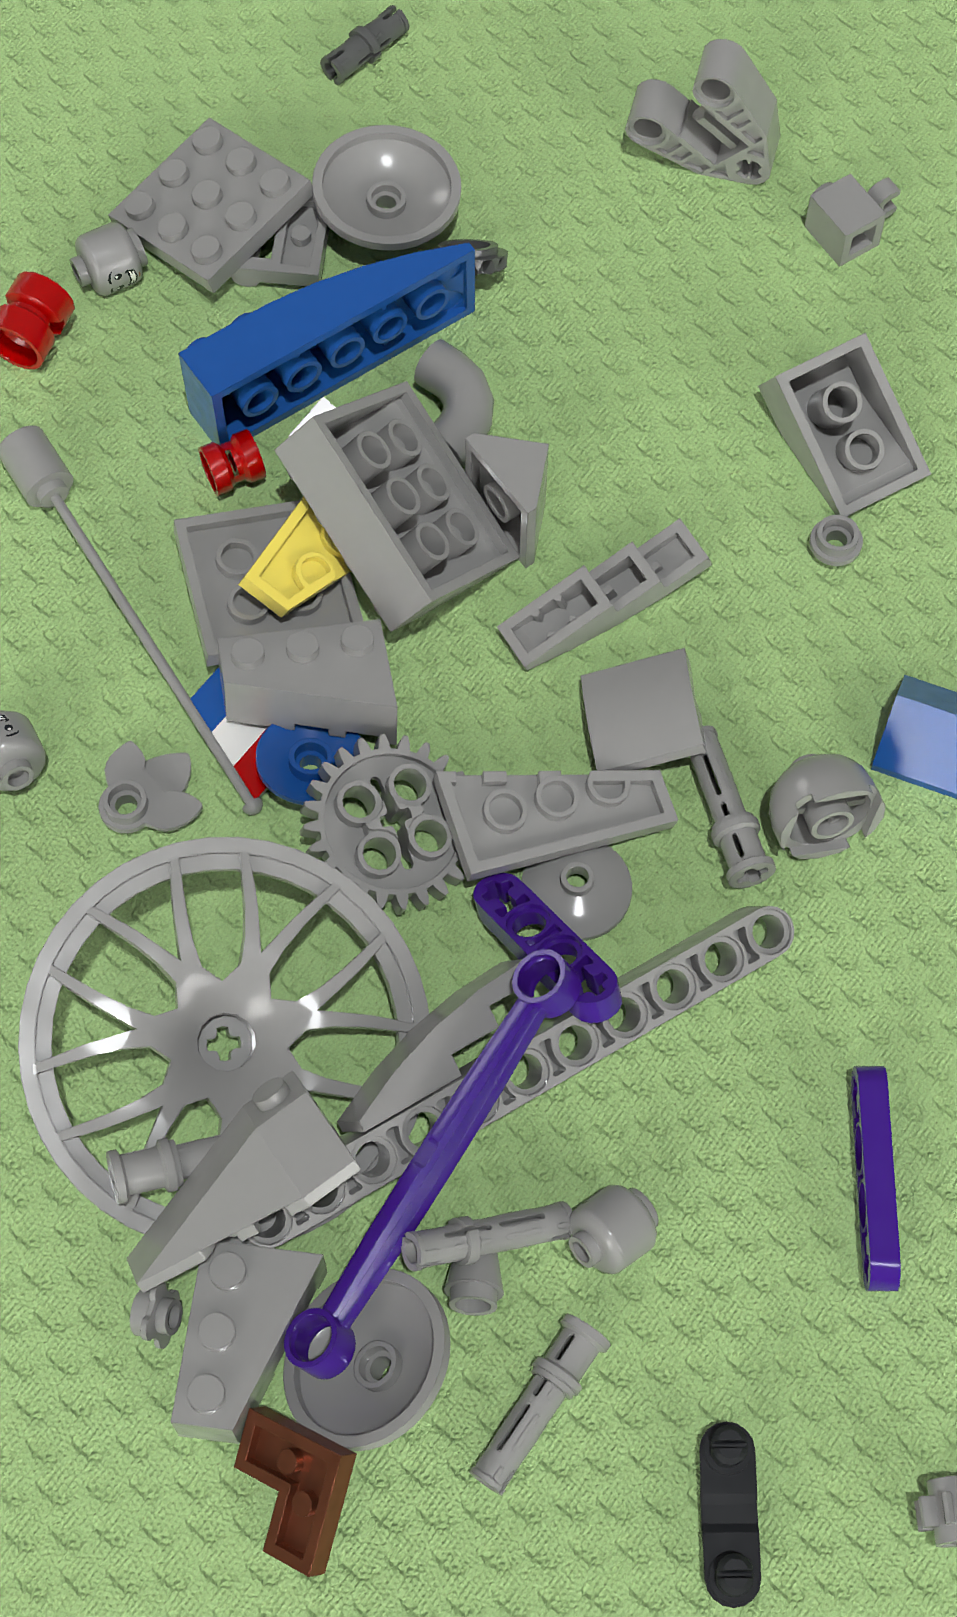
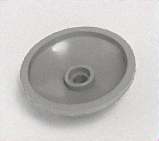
M374 125L346 133L324 150L314 168L312 193L319 215L329 228L342 238L370 249L402 250L428 242L439 235L451 223L460 204L461 178L451 155L434 139L406 127Z
M389 1269L351 1325L356 1340L355 1353L350 1364L342 1373L331 1379H317L293 1365L285 1355L283 1371L284 1391L289 1409L297 1423L351 1451H365L381 1447L394 1441L411 1429L432 1405L442 1386L448 1368L450 1331L440 1302L420 1281L411 1275L394 1269ZM338 1281L319 1294L306 1310L311 1308L322 1309ZM331 1326L324 1328L313 1338L308 1352L309 1361L315 1360L327 1349L331 1340ZM388 1366H390L389 1371L382 1378L383 1372Z

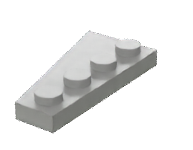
M660 770L590 771L588 775H561V771H539L537 775H507L506 771H483L482 775H456V771L436 772L433 777V782L467 882L673 828L678 822V817Z

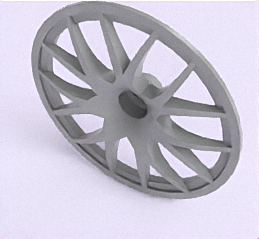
M206 837L176 842L148 851L120 865L98 880L71 905L53 928L33 967L26 986L21 1009L18 1040L21 1082L28 1110L40 1139L59 1169L75 1188L101 1211L125 1226L145 1234L165 1209V1206L142 1197L141 1193L131 1195L127 1203L117 1205L109 1172L98 1163L84 1146L79 1136L119 1124L160 1107L144 1146V1149L156 1146L158 1139L166 1137L168 1130L185 1105L206 1099L219 1118L218 1135H220L240 1109L252 1100L253 1094L262 1084L276 1077L283 1078L292 1070L308 1092L353 1099L362 1086L328 1079L302 1069L289 1050V1047L304 1032L328 1028L396 1032L397 1045L414 1026L429 1015L428 1003L419 971L408 946L394 923L370 895L337 869L298 849L265 840L243 837ZM204 872H240L243 903V938L238 967L223 981L201 965L190 929L182 876ZM253 874L284 881L315 897L284 927L262 952L258 903ZM170 880L172 915L178 958L137 930L110 916V914L134 896ZM325 904L328 905L351 926L365 943L366 948L321 987L298 1001L271 999L270 972L284 949L305 924ZM101 924L146 956L175 987V1009L156 1016L136 1010L94 990L67 974V971L82 945ZM373 956L386 983L394 1012V1019L365 1014L318 1010L351 980ZM62 986L97 1009L133 1029L87 1043L52 1057L53 1018ZM218 1028H224L228 1038H237L238 1048L229 1051L227 1061H220L217 1051H208L207 1041L216 1037ZM145 1048L152 1049L169 1062L162 1085L139 1100L76 1126L71 1125L59 1096L53 1068L119 1050ZM418 1114L413 1116L408 1123V1137L415 1125ZM375 1142L365 1143L356 1154L355 1160L361 1168V1173L372 1170L379 1160V1149ZM356 1202L347 1206L341 1211L335 1213L334 1215L328 1217L322 1222L316 1224L310 1229L304 1231L303 1233L297 1235L296 1237L309 1233L314 1229L324 1225L325 1223L335 1219L348 1208H350L352 1205H354ZM277 1212L258 1222L261 1225L260 1232L266 1231L273 1226ZM228 1236L221 1240V1242L257 1246L249 1240L242 1242L238 1236Z

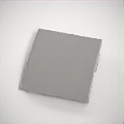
M685 648L581 675L584 706L597 771L639 770L706 752L701 713L695 699L691 665Z

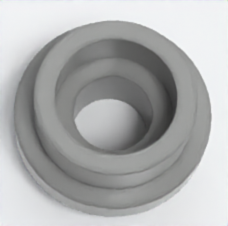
M830 515L814 526L809 544L813 555L819 561L831 566H844L853 562L859 556L863 545V537L857 524L851 518L844 515ZM838 540L844 546H834L829 544L828 541Z

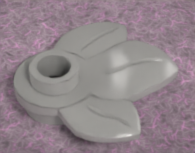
M128 741L120 746L106 762L104 770L108 787L100 797L99 813L104 824L115 832L133 833L145 826L163 832L177 830L197 818L203 809V805L198 799L185 793L191 777V759L188 753H171L146 760L139 747L132 741ZM125 803H133L137 806L135 811L128 814H120L118 812V809Z

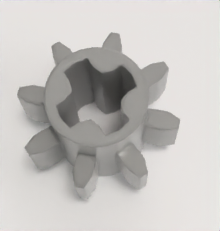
M946 1476L928 1480L929 1496L918 1497L919 1500L914 1501L918 1532L934 1531L936 1547H957V1476Z

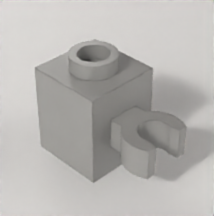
M851 174L834 183L827 182L810 195L804 227L840 267L879 245L885 218L892 215L897 209L891 199L900 195L901 191L890 178L880 180L868 192Z

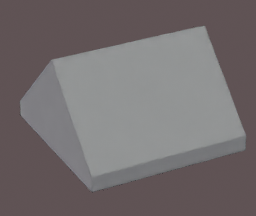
M473 433L465 438V472L518 553V560L527 568L534 564L546 503L549 444Z

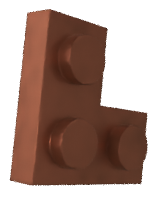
M266 1406L249 1408L234 1468L279 1491L263 1552L307 1577L325 1574L357 1453Z

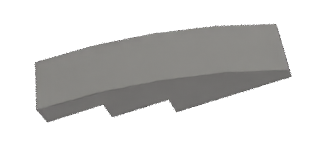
M679 518L637 548L631 542L590 572L583 565L498 625L497 628L525 669L529 670L578 647L624 622L710 567L712 563Z
M522 959L500 962L454 992L414 1026L374 1069L337 1122L342 1132H366L462 1076L452 1054L499 1027L489 1006L514 992L512 986L513 974Z

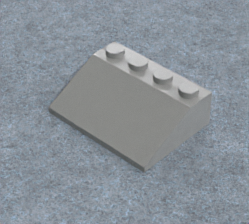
M407 381L311 417L274 450L285 466L288 475L296 483L315 513L318 522L330 536L344 558L345 564L355 575L371 600L375 611L383 619L390 632L432 611L519 558L518 553Z

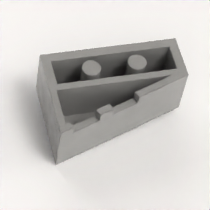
M380 619L217 638L220 679L227 721L267 727L275 724L288 730H295L296 724L329 729L330 736L346 738L347 732L374 736L385 734L389 744L397 745L398 707Z
M221 1241L215 1243L212 1254L206 1261L199 1264L171 1417V1424L178 1436L234 1444L240 1443L249 1408L259 1407L275 1375L274 1371L285 1352L284 1338L289 1325L296 1316L307 1309L317 1288H320L328 1273L323 1254L261 1248L259 1246Z

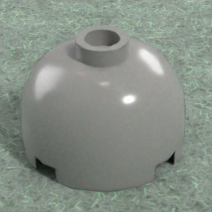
M807 754L796 759L782 773L773 786L769 806L772 828L781 848L784 850L785 847H789L792 856L799 859L822 858L850 848L846 838L856 834L859 830H862L866 838L884 818L885 803L881 794L864 767L853 759L840 754Z

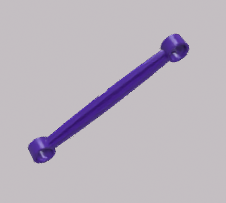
M550 949L537 950L527 955L518 964L512 979L513 990L518 997L517 1001L480 1053L408 1164L366 1232L323 1308L305 1310L296 1316L289 1325L284 1338L285 1354L293 1365L317 1379H331L348 1367L356 1347L355 1335L351 1325L402 1252V1237H406V1232L415 1231L502 1093L544 1018H555L563 1015L578 1000L581 992L580 976L557 952ZM560 970V976L554 988L543 996L534 997L536 985L541 978L552 971ZM331 1326V1340L327 1349L321 1356L309 1361L308 1352L313 1338L321 1330Z

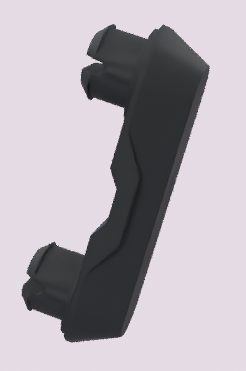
M726 1421L716 1423L707 1429L700 1443L701 1533L704 1579L707 1591L722 1606L737 1608L745 1606L754 1600L761 1585L756 1454L753 1438L748 1431L737 1423Z

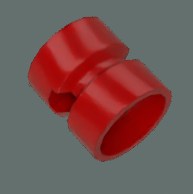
M24 271L17 275L6 293L7 304L0 306V357L18 367L34 370L40 368L55 343L54 336L61 334L75 310V305L68 292L58 283L36 272Z

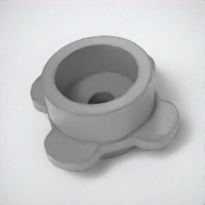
M164 1282L144 1293L141 1289L133 1300L130 1311V1327L135 1336H140L143 1340L147 1341L153 1339L156 1348H166L171 1335H174L180 1326L182 1304L179 1292L172 1289L168 1291Z

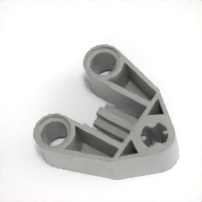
M716 39L710 41L704 47L692 90L695 99L701 104V107L692 99H687L665 81L649 79L637 86L625 128L627 136L633 142L700 175L753 185L764 183L769 179L780 139L777 99L742 46L727 39Z

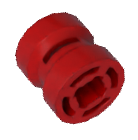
M248 429L232 434L230 441L219 445L211 442L198 447L205 474L217 496L232 491L234 485L245 480L253 483L266 478V470L261 454Z

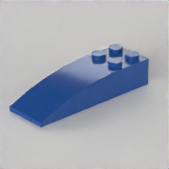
M463 243L415 252L361 266L315 282L272 301L251 313H244L238 316L230 325L214 334L196 339L185 350L178 353L189 412L210 440L219 445L230 441L232 434L248 429L254 437L475 311V249L470 243Z

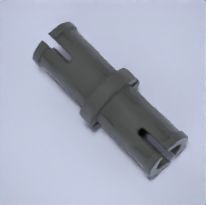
M390 5L365 26H357L351 30L349 38L343 44L320 60L321 68L328 79H334V83L340 85L354 71L367 62L373 64L377 61L385 47L409 31V22L402 10L398 9L396 11V6Z

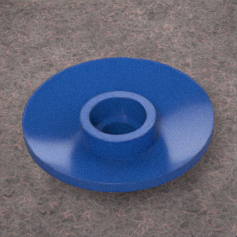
M271 724L262 734L256 748L258 774L264 785L272 793L288 802L303 805L306 801H317L306 790L312 780L324 782L318 774L321 765L324 762H328L337 767L334 755L341 747L354 757V745L361 737L358 733L347 732L346 738L330 736L329 729L296 724L295 730H288ZM307 765H315L318 768L309 770L304 769L303 767Z

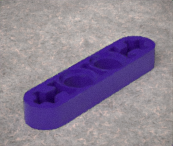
M498 873L484 877L477 883L474 888L473 898L479 918L518 960L541 949H550L560 955L576 957L575 961L570 965L579 974L581 983L586 980L587 987L592 992L584 993L581 984L579 998L569 1010L574 1017L583 1022L598 1023L612 1018L619 1011L622 1005V995L615 972L518 877L509 873ZM502 902H511L512 909L507 912V908ZM539 924L544 926V929L534 936L523 937L517 935L518 931L527 925ZM560 970L552 971L541 978L540 982L549 991L558 982Z
M854 1066L851 1079V1101L863 1281L866 1291H898L901 1279V1260L887 1072L884 1066Z

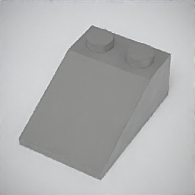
M866 333L789 369L758 386L780 434L835 515L848 516L931 475Z

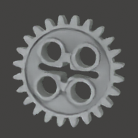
M380 734L375 742L374 750H371L368 743L363 738H360L354 745V757L341 747L334 755L337 767L328 762H324L321 765L318 774L324 782L312 780L306 790L317 801H306L300 809L301 814L314 819V821L304 824L299 832L300 836L316 839V842L307 849L306 854L315 858L322 857L324 862L349 877L375 900L381 909H383L387 901H391L396 915H401L407 908L409 898L414 906L421 911L429 904L428 892L435 899L441 901L449 893L445 882L457 886L463 880L464 875L457 867H462L433 782L435 773L445 769L449 756L445 754L435 762H432L428 759L430 752L429 743L425 742L418 752L414 753L410 751L408 736L403 735L396 748H390L386 735ZM463 771L456 772V775H465ZM370 780L378 781L381 788L380 795L376 788L370 784ZM403 780L412 784L417 791V800H406L399 796L395 790L394 781ZM348 797L359 799L367 809V816L363 818L351 816L343 807L342 800ZM385 816L389 823L398 821L401 827L396 832L393 826L383 827L381 820ZM422 830L432 834L437 841L438 850L429 852L419 847L415 841V831ZM374 848L381 851L387 859V869L378 870L369 866L364 859L363 850ZM402 855L411 864V869L403 867L401 862Z

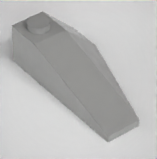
M293 1070L283 1078L276 1077L268 1080L255 1091L252 1100L246 1103L236 1114L127 1257L128 1264L136 1284L143 1293L206 1261L212 1254L215 1243L228 1236H238L243 1242L260 1233L261 1225L258 1222L261 1219L284 1207L293 1216L312 1206L361 1170L331 1122Z

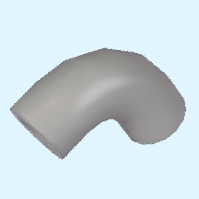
M440 339L431 344L423 353L417 364L414 380L418 385L442 401L443 411L434 424L463 468L465 466V438L473 433L488 435L492 426L494 398L484 372L465 353Z

